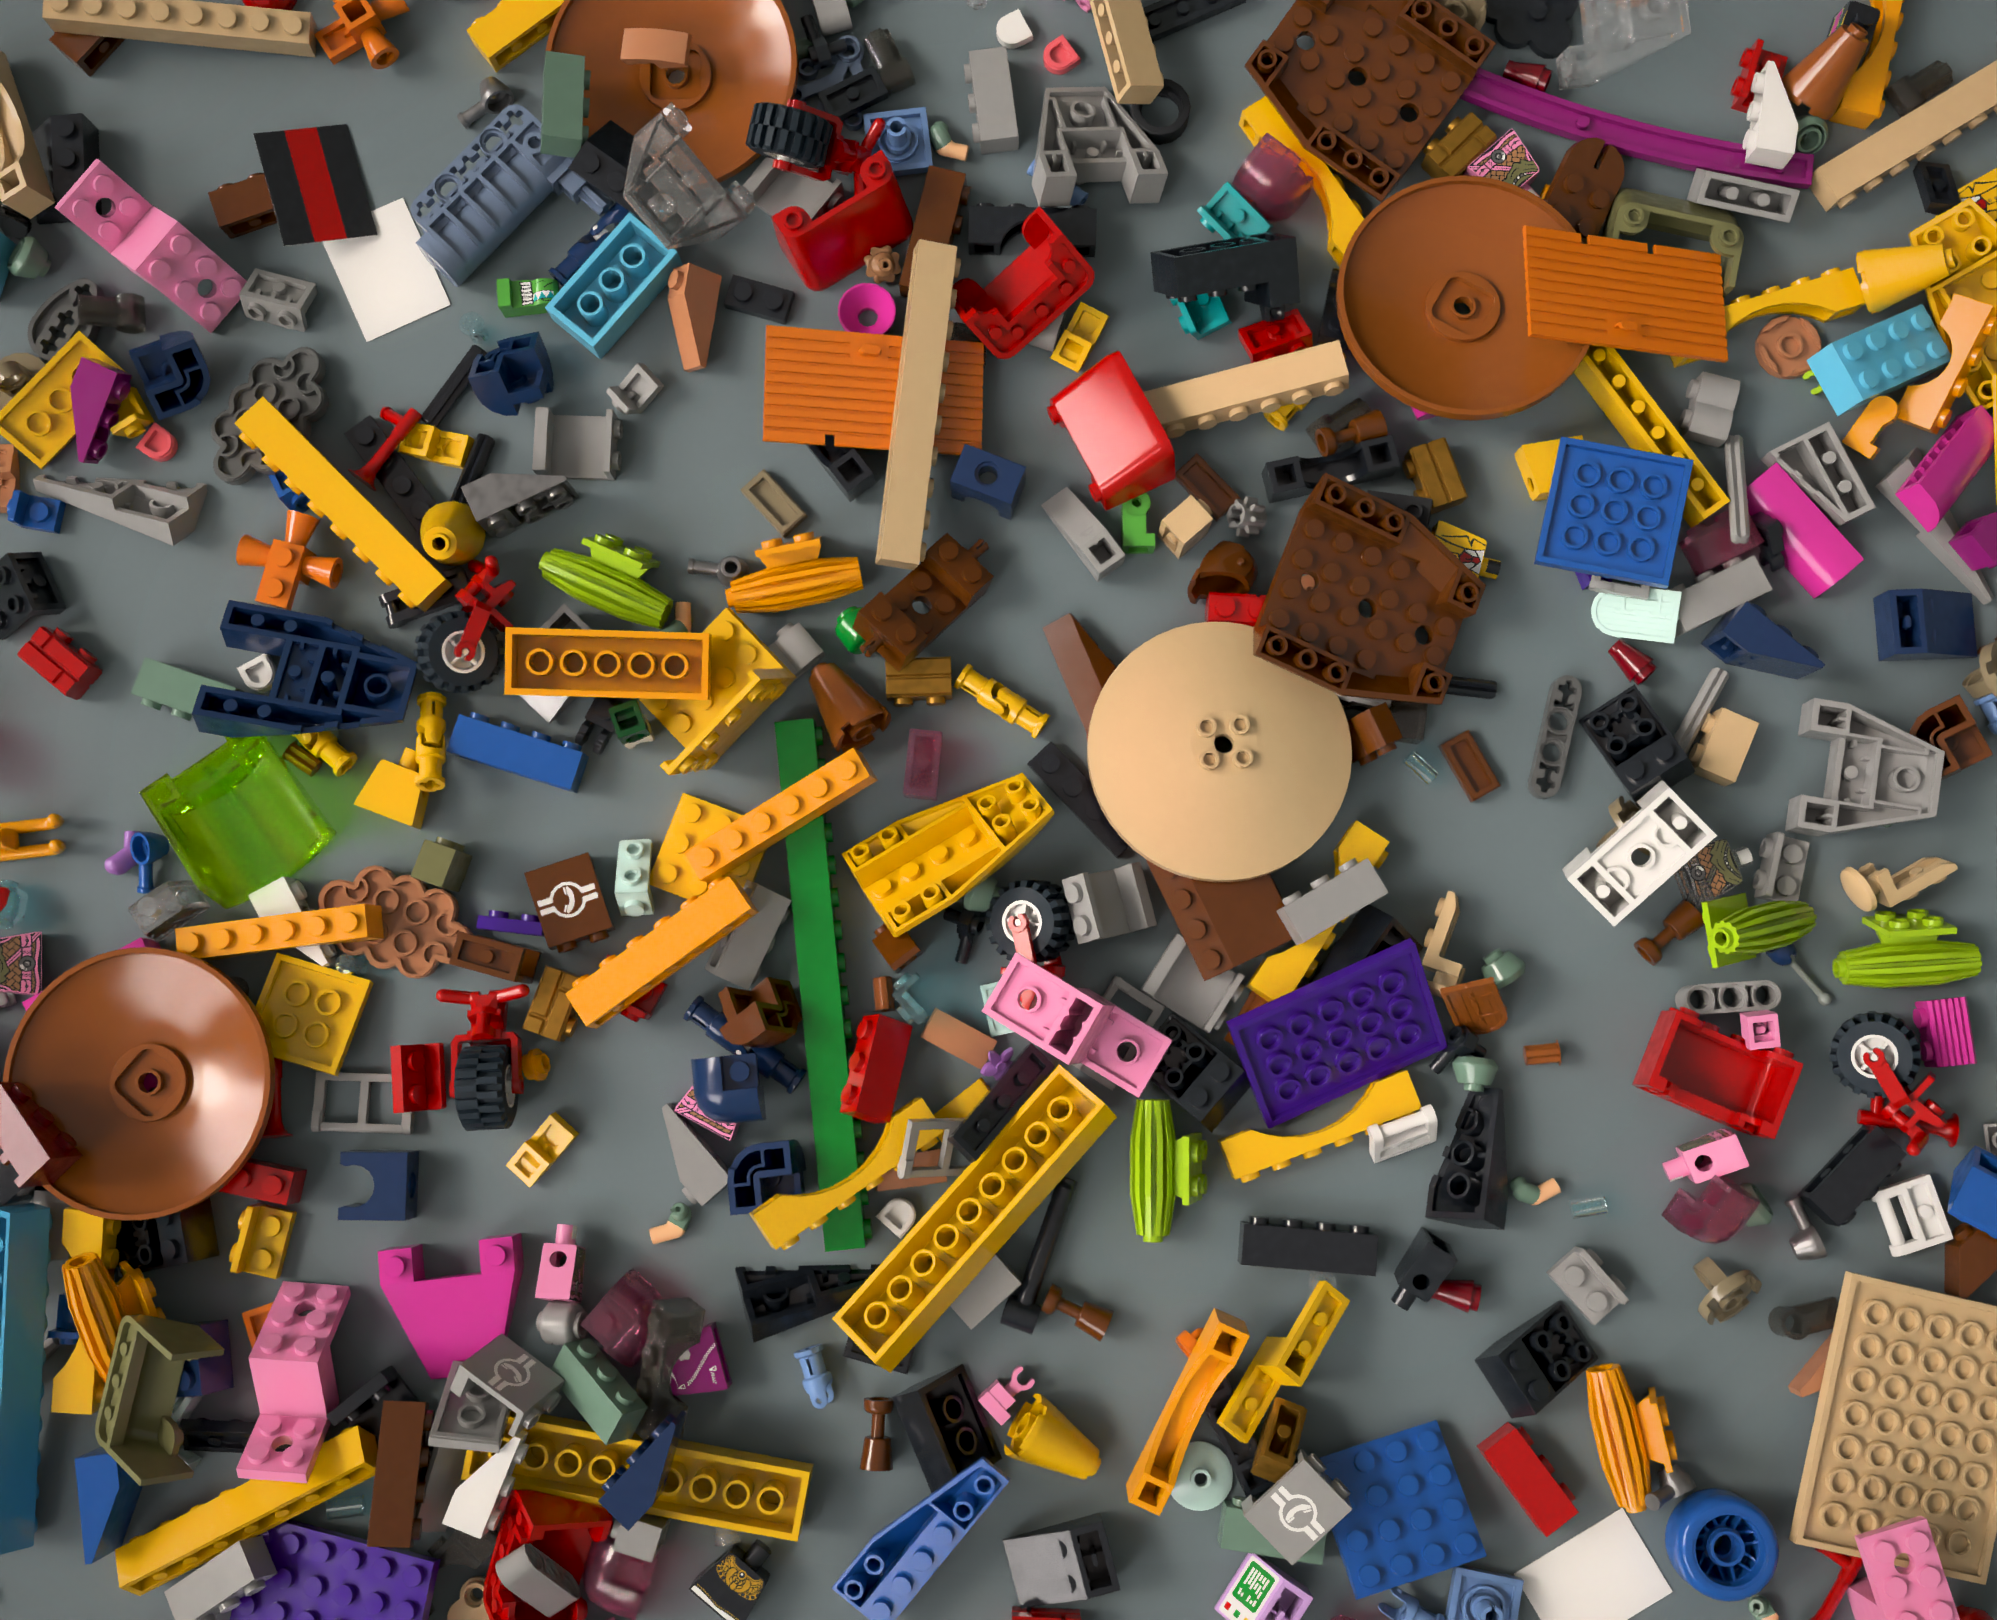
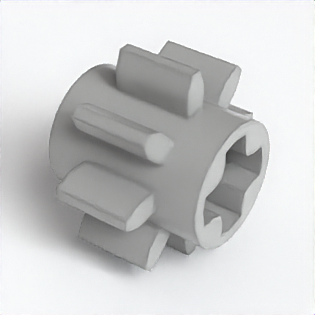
M1245 496L1244 500L1235 499V503L1231 505L1227 513L1228 527L1237 529L1236 536L1248 538L1250 534L1259 535V530L1265 526L1267 521L1266 507L1258 504V498Z

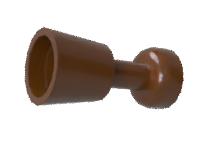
M1374 409L1352 419L1349 422V428L1334 432L1330 427L1317 429L1315 440L1321 455L1328 457L1336 453L1339 444L1351 440L1358 444L1361 441L1387 436V424L1381 411Z
M1682 900L1663 920L1665 929L1652 940L1643 937L1634 943L1635 949L1649 964L1655 966L1662 960L1661 949L1671 940L1676 938L1681 941L1705 925L1701 913L1688 901Z
M1052 1283L1040 1311L1051 1315L1055 1310H1059L1075 1318L1076 1327L1096 1340L1101 1341L1114 1311L1087 1301L1082 1306L1063 1298L1061 1287Z
M864 1398V1409L867 1413L872 1414L871 1435L864 1438L860 1469L893 1470L891 1438L884 1436L885 1414L893 1411V1398Z

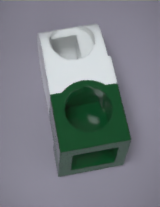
M637 699L608 708L617 737L626 748L633 749L639 743L655 741L649 721L641 711Z

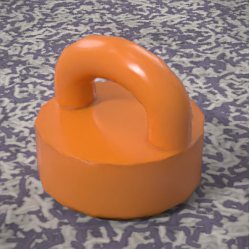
M1197 1328L1191 1334L1184 1330L1176 1337L1175 1341L1178 1347L1188 1358L1204 1328Z

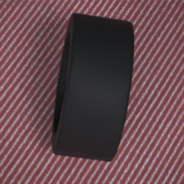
M1164 79V87L1157 96L1166 97L1177 105L1179 111L1178 118L1173 124L1164 127L1153 126L1146 122L1142 116L1143 104H1131L1130 117L1152 143L1157 145L1171 143L1179 138L1186 129L1191 108L1189 96L1181 85L1170 79Z

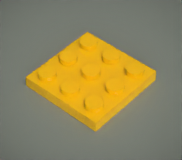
M683 793L651 871L649 885L685 899L693 896L700 897L709 890L707 887L710 883L699 880L684 852L743 815ZM767 849L723 876L725 878L731 876L738 880L742 888L747 880L754 882Z
M277 952L255 1006L268 1032L274 1058L338 1077L374 983L361 977Z

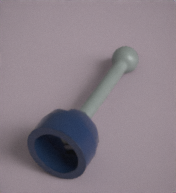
M1793 943L1785 947L1766 951L1767 956L1777 965H1790L1818 996V1002L1821 1005L1827 1006L1831 1003L1832 998L1830 994L1823 993L1796 963L1797 949Z

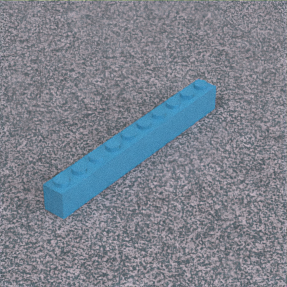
M36 1203L0 1207V1555L34 1546V1533L38 1528L35 1510L36 1499L39 1497L37 1469L41 1462L39 1433L43 1427L40 1408L41 1399L44 1396L42 1368L46 1361L44 1332L48 1326L45 1307L46 1298L49 1295L47 1267L51 1260L49 1231L52 1228L53 1219L49 1207Z

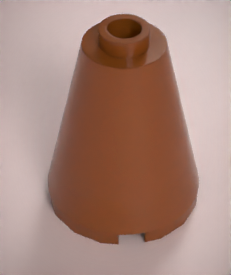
M1854 22L1849 26L1842 24L1782 78L1788 99L1798 107L1801 103L1810 107L1811 109L1808 113L1825 120L1831 119L1836 113L1868 46L1869 41L1865 37L1868 32Z
M823 662L812 669L809 684L833 747L837 752L840 749L844 753L851 748L859 750L875 740L872 734L878 728L883 732L888 727L891 721V714L887 708L835 663L827 664Z

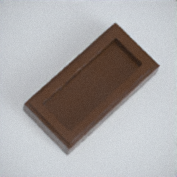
M1198 453L1175 473V480L1197 501L1199 499L1203 500L1212 511L1210 516L1216 522L1228 513L1231 505L1235 503V499L1241 500V497Z
M1469 729L1438 746L1470 803L1501 786Z

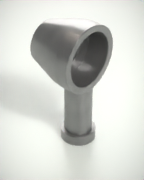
M493 76L483 79L479 86L481 101L457 115L461 124L467 129L471 123L487 112L499 114L506 107L512 105L514 95L506 84Z
M727 556L720 563L696 561L693 558H690L688 562V574L693 575L696 573L718 576L721 584L727 588H731L730 581L750 574L747 563L738 556ZM734 564L737 566L736 572L732 574L727 573L726 568Z
M1801 1196L1784 1202L1786 1207H1789L1800 1230L1789 1240L1798 1260H1818L1827 1257L1824 1244L1815 1227L1811 1224L1801 1203Z
M1678 1463L1672 1464L1673 1472L1666 1473L1665 1467L1658 1470L1660 1489L1648 1493L1644 1499L1646 1506L1650 1510L1656 1511L1672 1498L1696 1488L1692 1477Z

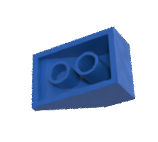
M102 1447L75 1458L85 1565L96 1562L122 1546L143 1487L139 1486Z

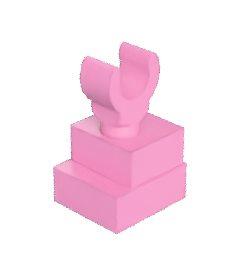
M1760 1010L1739 1013L1742 1038L1745 1039L1746 1048L1756 1050L1781 1047L1778 1014L1776 1012Z
M1021 1365L1013 1370L1011 1380L1005 1387L996 1379L977 1397L982 1406L1001 1426L1011 1417L1007 1409L1016 1401L1014 1396L1021 1390L1030 1389L1035 1383L1034 1378H1030L1025 1384L1017 1381L1018 1374L1023 1370Z

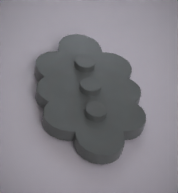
M299 347L291 351L283 362L273 357L259 360L249 372L248 383L237 386L231 392L228 402L229 409L221 412L211 425L212 438L220 446L213 460V469L222 481L230 485H241L248 482L257 471L265 475L277 474L261 459L265 454L258 447L252 450L239 437L242 431L234 424L262 396L273 404L309 440L312 429L311 423L319 420L326 413L329 406L327 392L319 386L326 374V364L324 359L314 349Z

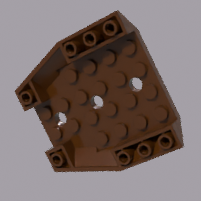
M1296 0L1267 41L1262 40L1244 67L1304 149L1382 203L1398 185L1471 84L1496 43L1435 0ZM1301 36H1309L1313 39L1314 46L1308 50L1301 49L1297 45V39ZM1355 71L1361 72L1365 76L1366 82L1360 86H1355L1350 83L1348 75ZM1410 107L1416 111L1417 119L1413 122H1406L1401 118L1400 111L1403 108Z
M1324 473L1300 509L1253 629V655L1341 696L1442 705L1453 676L1444 671L1463 619L1476 614L1486 585L1411 513L1328 473ZM1304 573L1311 575L1314 579L1315 585L1312 591L1304 589L1301 584V577ZM1362 600L1368 602L1371 606L1372 612L1369 618L1363 617L1359 612L1358 606ZM1418 627L1425 629L1428 634V640L1425 645L1420 644L1416 639L1415 632Z

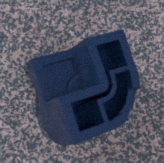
M190 331L160 335V340L129 350V355L144 383L145 392L159 421L188 411L202 403V399L209 390L211 378L206 360L193 333Z
M539 331L497 341L498 348L487 353L485 356L477 354L468 380L479 401L492 412L504 416H516L519 414L521 403H535L544 398L545 393L553 392L552 367Z
M757 1053L691 1060L694 1096L697 1106L706 1117L717 1123L727 1124L766 1120L764 1088L760 1086Z
M790 1139L754 1144L745 1147L735 1157L731 1167L728 1168L727 1178L730 1215L748 1214L776 1194L795 1195L805 1193L803 1171L806 1170L802 1147L797 1140Z

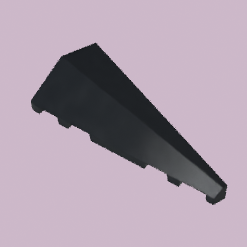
M871 1264L870 1269L854 1270L851 1269L850 1265L799 1266L798 1270H777L776 1266H766L765 1271H746L745 1267H736V1278L753 1343L840 1310L880 1264Z

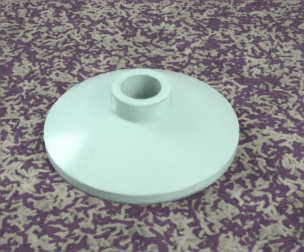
M1189 1442L1175 1486L1171 1492L1172 1497L1183 1507L1195 1511L1209 1510L1222 1503L1229 1494L1233 1482L1232 1467L1225 1453L1217 1446L1208 1442ZM1204 1473L1207 1476L1206 1481L1203 1484H1197L1194 1481L1196 1474Z

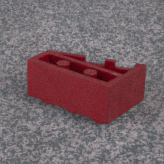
M0 1082V1147L3 1150V1153L0 1155L1 1162L6 1166L11 1163L19 1176L14 1180L18 1188L53 1184L83 1156L76 1148V1141L68 1133L59 1130L53 1123L55 1121L53 1115L45 1108L39 1107L32 1100V1092L20 1082Z

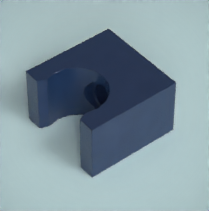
M965 444L950 479L951 497L961 502L965 500V497L981 500L995 507L1001 517L1011 520L1025 486L1026 467ZM986 472L993 473L997 477L996 481L992 484H984L979 478Z
M350 1150L340 1152L341 1165L362 1166L370 1172L374 1181V1190L366 1203H354L338 1208V1220L406 1221L417 1217L419 1150Z

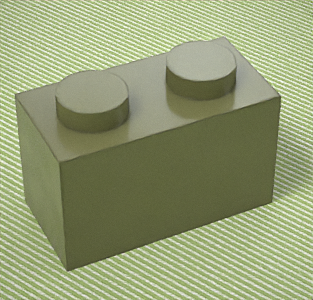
M438 836L436 842L425 839L410 877L459 892L473 856L463 852L464 845Z

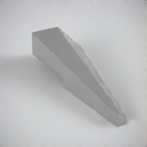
M1915 447L1875 487L1919 531L1915 536L1985 605L1993 600L1994 595L1981 570L1972 571L1948 543L1959 531V527L1950 509L1932 531L1927 532L1895 495L1923 459L1918 447Z
M41 474L33 479L35 489L40 493L172 546L194 532L208 492L207 485L204 483H197L194 488H181L174 481H168L166 487L147 484L146 480L97 477L94 483L79 482L77 476H67L66 481H54L47 479L46 475Z

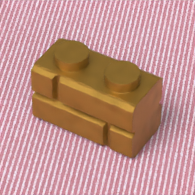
M1469 112L1463 119L1457 116L1445 129L1447 135L1441 140L1434 138L1424 149L1425 157L1421 164L1422 169L1432 178L1462 176L1467 166L1495 143L1497 136L1488 126L1483 125V122L1473 112Z
M1445 437L1413 447L1405 454L1402 467L1407 479H1413L1416 487L1413 495L1415 497L1433 499L1431 514L1460 505L1468 497Z
M951 656L914 658L900 672L885 659L886 696L888 702L894 701V706L909 707L913 706V701L926 700V705L940 706L945 705L946 700L952 699Z
M545 966L522 1028L559 1042H565L566 1037L571 1038L576 1030L578 1019L574 1018L576 1010L565 993L573 988L572 983L580 976L552 966Z
M1275 1397L1263 1424L1251 1468L1253 1475L1276 1483L1293 1467L1307 1414L1305 1407L1283 1398Z

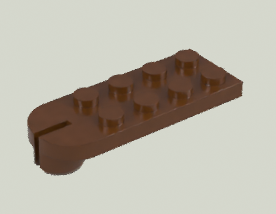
M1600 138L1581 140L1573 144L1566 151L1543 199L1555 208L1572 225L1577 233H1581L1584 244H1587L1588 235H1598L1624 179V162L1620 153L1611 144L1603 147L1606 141Z

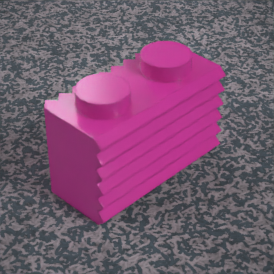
M1967 997L1916 1001V1009L1913 1010V1021L1921 1034V1060L1925 1061V1067L1938 1068L1976 1064L1977 1060Z

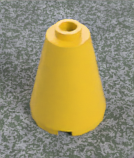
M1944 244L1868 249L1856 254L1858 273L1861 272L1862 277L1860 286L1865 304L1871 314L1879 313L1950 276L1951 268L1956 267L1952 248L1945 249Z
M456 501L439 503L430 508L422 518L419 529L420 540L427 554L437 562L450 566L463 565L473 560L482 550L486 537L485 530L476 522L470 507L467 504Z
M1034 1394L1033 1397L1036 1400L1032 1404L1026 1401L1022 1405L1008 1430L1007 1436L1011 1437L1012 1440L1010 1447L1004 1444L1005 1455L1018 1461L1082 1480L1088 1476H1094L1101 1464L1099 1449L1046 1397L1041 1394Z

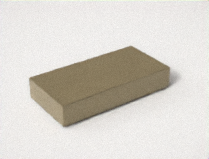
M765 469L760 471L740 489L741 493L783 538L789 535L808 517Z

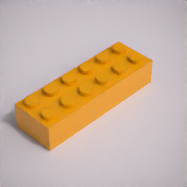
M505 627L504 695L710 700L712 634Z

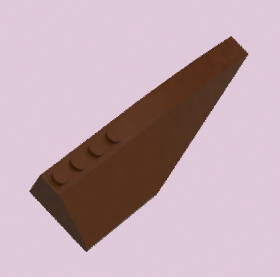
M1069 613L1043 627V631L1088 735L1092 713L1100 692L1117 667L1102 652L1098 644L1075 616ZM1146 860L1204 981L1292 940L1276 912L1285 905L1270 873L1244 881L1208 882L1176 875Z

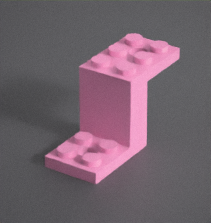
M97 158L54 207L130 271L160 291L208 332L212 333L239 302V293L247 280L181 223L151 205ZM101 198H109L112 204L110 212L105 215H99L96 211V203ZM204 279H210L212 282L211 292L207 295H200L197 289L198 284Z
M1017 952L982 1009V1012L1064 1063L1068 1065L1082 1063L1138 1098L1141 1097L1174 1041L1092 990L1072 986ZM1028 989L1034 991L1038 999L1036 1006L1030 1010L1022 1007L1020 1003L1021 994ZM1124 1042H1131L1136 1047L1137 1053L1132 1061H1124L1119 1056V1047Z
M282 1282L248 1357L260 1415L237 1465L238 1478L296 1483L308 1482L331 1424L326 1415L334 1410L340 1402L330 1345L351 1296L349 1286ZM312 1310L307 1316H299L303 1311ZM281 1445H291V1447H288L283 1452L275 1451Z
M1917 1516L1854 1536L1867 1573V1577L1854 1580L1846 1591L1855 1620H1960L1926 1518ZM1907 1553L1909 1557L1907 1568H1895L1894 1560L1897 1555Z

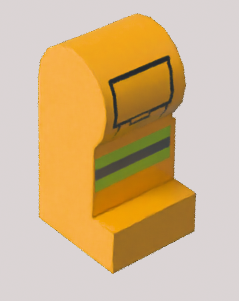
M1888 396L1874 398L1842 440V443L1873 460L1881 450L1873 444L1885 427L1897 420L1900 414L1898 403Z

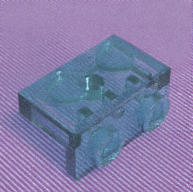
M907 972L893 984L896 991L892 996L901 1005L896 1010L909 1025H912L914 1022L922 1025L930 1018V1015L909 993L923 980L917 972L912 976Z

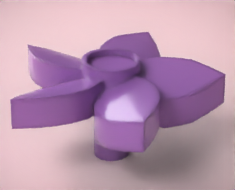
M1012 1047L1003 1051L1001 1055L996 1051H988L990 1062L984 1064L980 1073L983 1076H993L997 1081L1013 1062L1010 1060L1013 1055Z

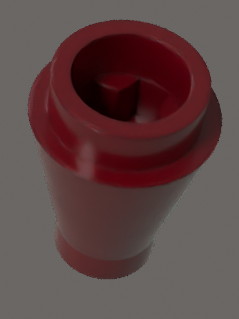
M1509 60L1503 77L1546 92L1553 70L1547 69V65Z
M1622 638L1607 652L1613 657L1629 682L1634 681L1638 686L1657 669V666L1653 663V658L1629 645Z
M1444 1279L1432 1298L1466 1313L1469 1310L1477 1312L1482 1285L1475 1284L1474 1280Z

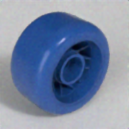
M1716 1488L1696 1491L1677 1504L1666 1525L1665 1546L1672 1566L1683 1580L1707 1597L1727 1602L1744 1600L1760 1592L1774 1575L1779 1558V1545L1775 1529L1761 1509L1734 1492ZM1722 1536V1543L1717 1548H1714L1715 1541Z

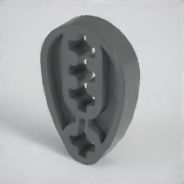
M81 278L62 287L48 298L32 317L28 326L27 335L32 350L42 359L49 362L78 331H81L95 343L104 315V293L102 289L90 279ZM84 291L92 293L89 299L83 298L81 295ZM67 317L73 318L75 322L73 325L64 323ZM58 331L65 332L66 337L64 339L58 338L56 333ZM50 344L56 345L58 349L56 352L49 351L47 349Z

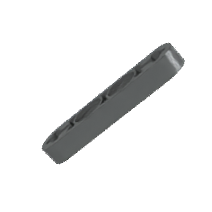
M1570 675L1559 677L1549 688L1527 786L1530 794L1537 799H1547L1554 796L1561 786L1582 695L1581 683L1577 678ZM1565 683L1569 684L1568 690L1573 691V694L1567 696L1564 702V706H1570V709L1562 706L1554 707V703L1559 704L1562 702L1563 692L1559 691L1558 688L1565 685ZM1554 713H1560L1566 718L1567 725L1564 730L1559 731L1551 726L1550 718ZM1553 744L1558 748L1559 758L1557 761L1550 762L1544 758L1543 749L1545 745ZM1539 765L1545 768H1556V772H1548L1546 780L1547 783L1551 784V788L1546 789L1544 792L1541 791V786L1536 784L1537 780L1544 777L1546 769H1539Z

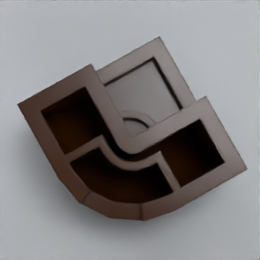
M1960 694L1925 711L1916 718L1910 729L1909 734L1945 751L1941 781L1993 756L1991 749L1979 731Z
M767 977L750 991L725 987L718 993L723 1013L728 1021L719 1030L724 1039L734 1045L753 1048L777 1046L792 1037L797 1032L798 1023L803 1020L791 982L788 980Z

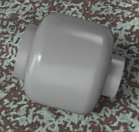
M558 1300L549 1302L543 1311L538 1314L536 1321L537 1330L540 1332L544 1342L561 1346L564 1343L585 1338L590 1325L589 1314L585 1312L580 1303Z

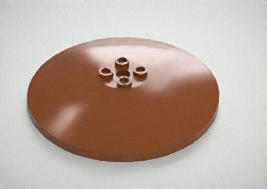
M564 0L554 19L546 46V51L585 56V70L591 71L589 91L584 90V97L590 98L589 117L583 118V125L589 126L588 138L612 120L691 176L682 192L700 190L719 184L735 176L758 159L761 154L752 151L745 144L754 105L761 102H770L787 106L788 99L793 100L795 97L798 82L799 65L795 35L781 0ZM624 28H654L689 33L692 35L688 67L661 69L654 63L625 64L620 60ZM672 72H684V79L677 84L669 82V76Z
M1465 175L1446 176L1416 183L1398 191L1374 208L1354 232L1340 265L1336 288L1337 314L1345 341L1354 358L1365 373L1388 394L1419 411L1439 417L1470 421L1489 420L1509 416L1540 403L1551 396L1571 377L1586 355L1590 345L1528 337L1526 271L1524 268V238L1522 229L1524 225L1577 233L1572 225L1555 208L1533 193L1516 185L1492 178ZM1464 303L1469 307L1470 313L1459 314L1454 309V305Z
M139 947L113 950L96 955L75 965L51 982L28 1008L15 1031L5 1061L3 1082H20L32 1092V1100L39 1107L45 1108L53 1115L55 1119L53 1123L61 1132H66L74 1138L77 1143V1150L83 1155L53 1184L43 1185L46 1190L71 1207L90 1215L122 1221L146 1220L165 1217L198 1205L217 1193L241 1171L254 1153L268 1124L275 1092V1064L270 1038L259 1012L247 994L229 976L208 962L186 953L168 949ZM150 1073H153L158 1080L157 1087L152 1092L146 1090L144 1086V1079Z

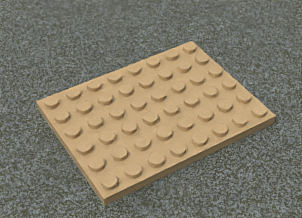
M1845 1271L1789 1540L1795 1544L1861 1558L1855 1535L1922 1516L1928 1521L1945 1576L1986 1585L1997 1533V1306ZM1907 1553L1897 1555L1894 1565L1907 1568L1909 1565Z

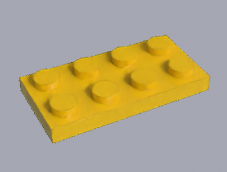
M78 331L0 411V434L40 469H44L76 436L70 386L81 357L95 358L126 372L81 331Z

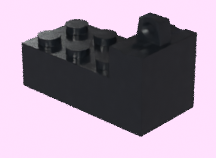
M1264 232L1150 252L1154 292L1165 294L1166 299L1178 298V302H1191L1198 300L1197 295L1208 293L1209 297H1219L1227 295V289L1238 288V291L1244 292L1245 302L1259 305L1262 320L1266 322L1284 319L1285 304L1300 303L1296 237Z

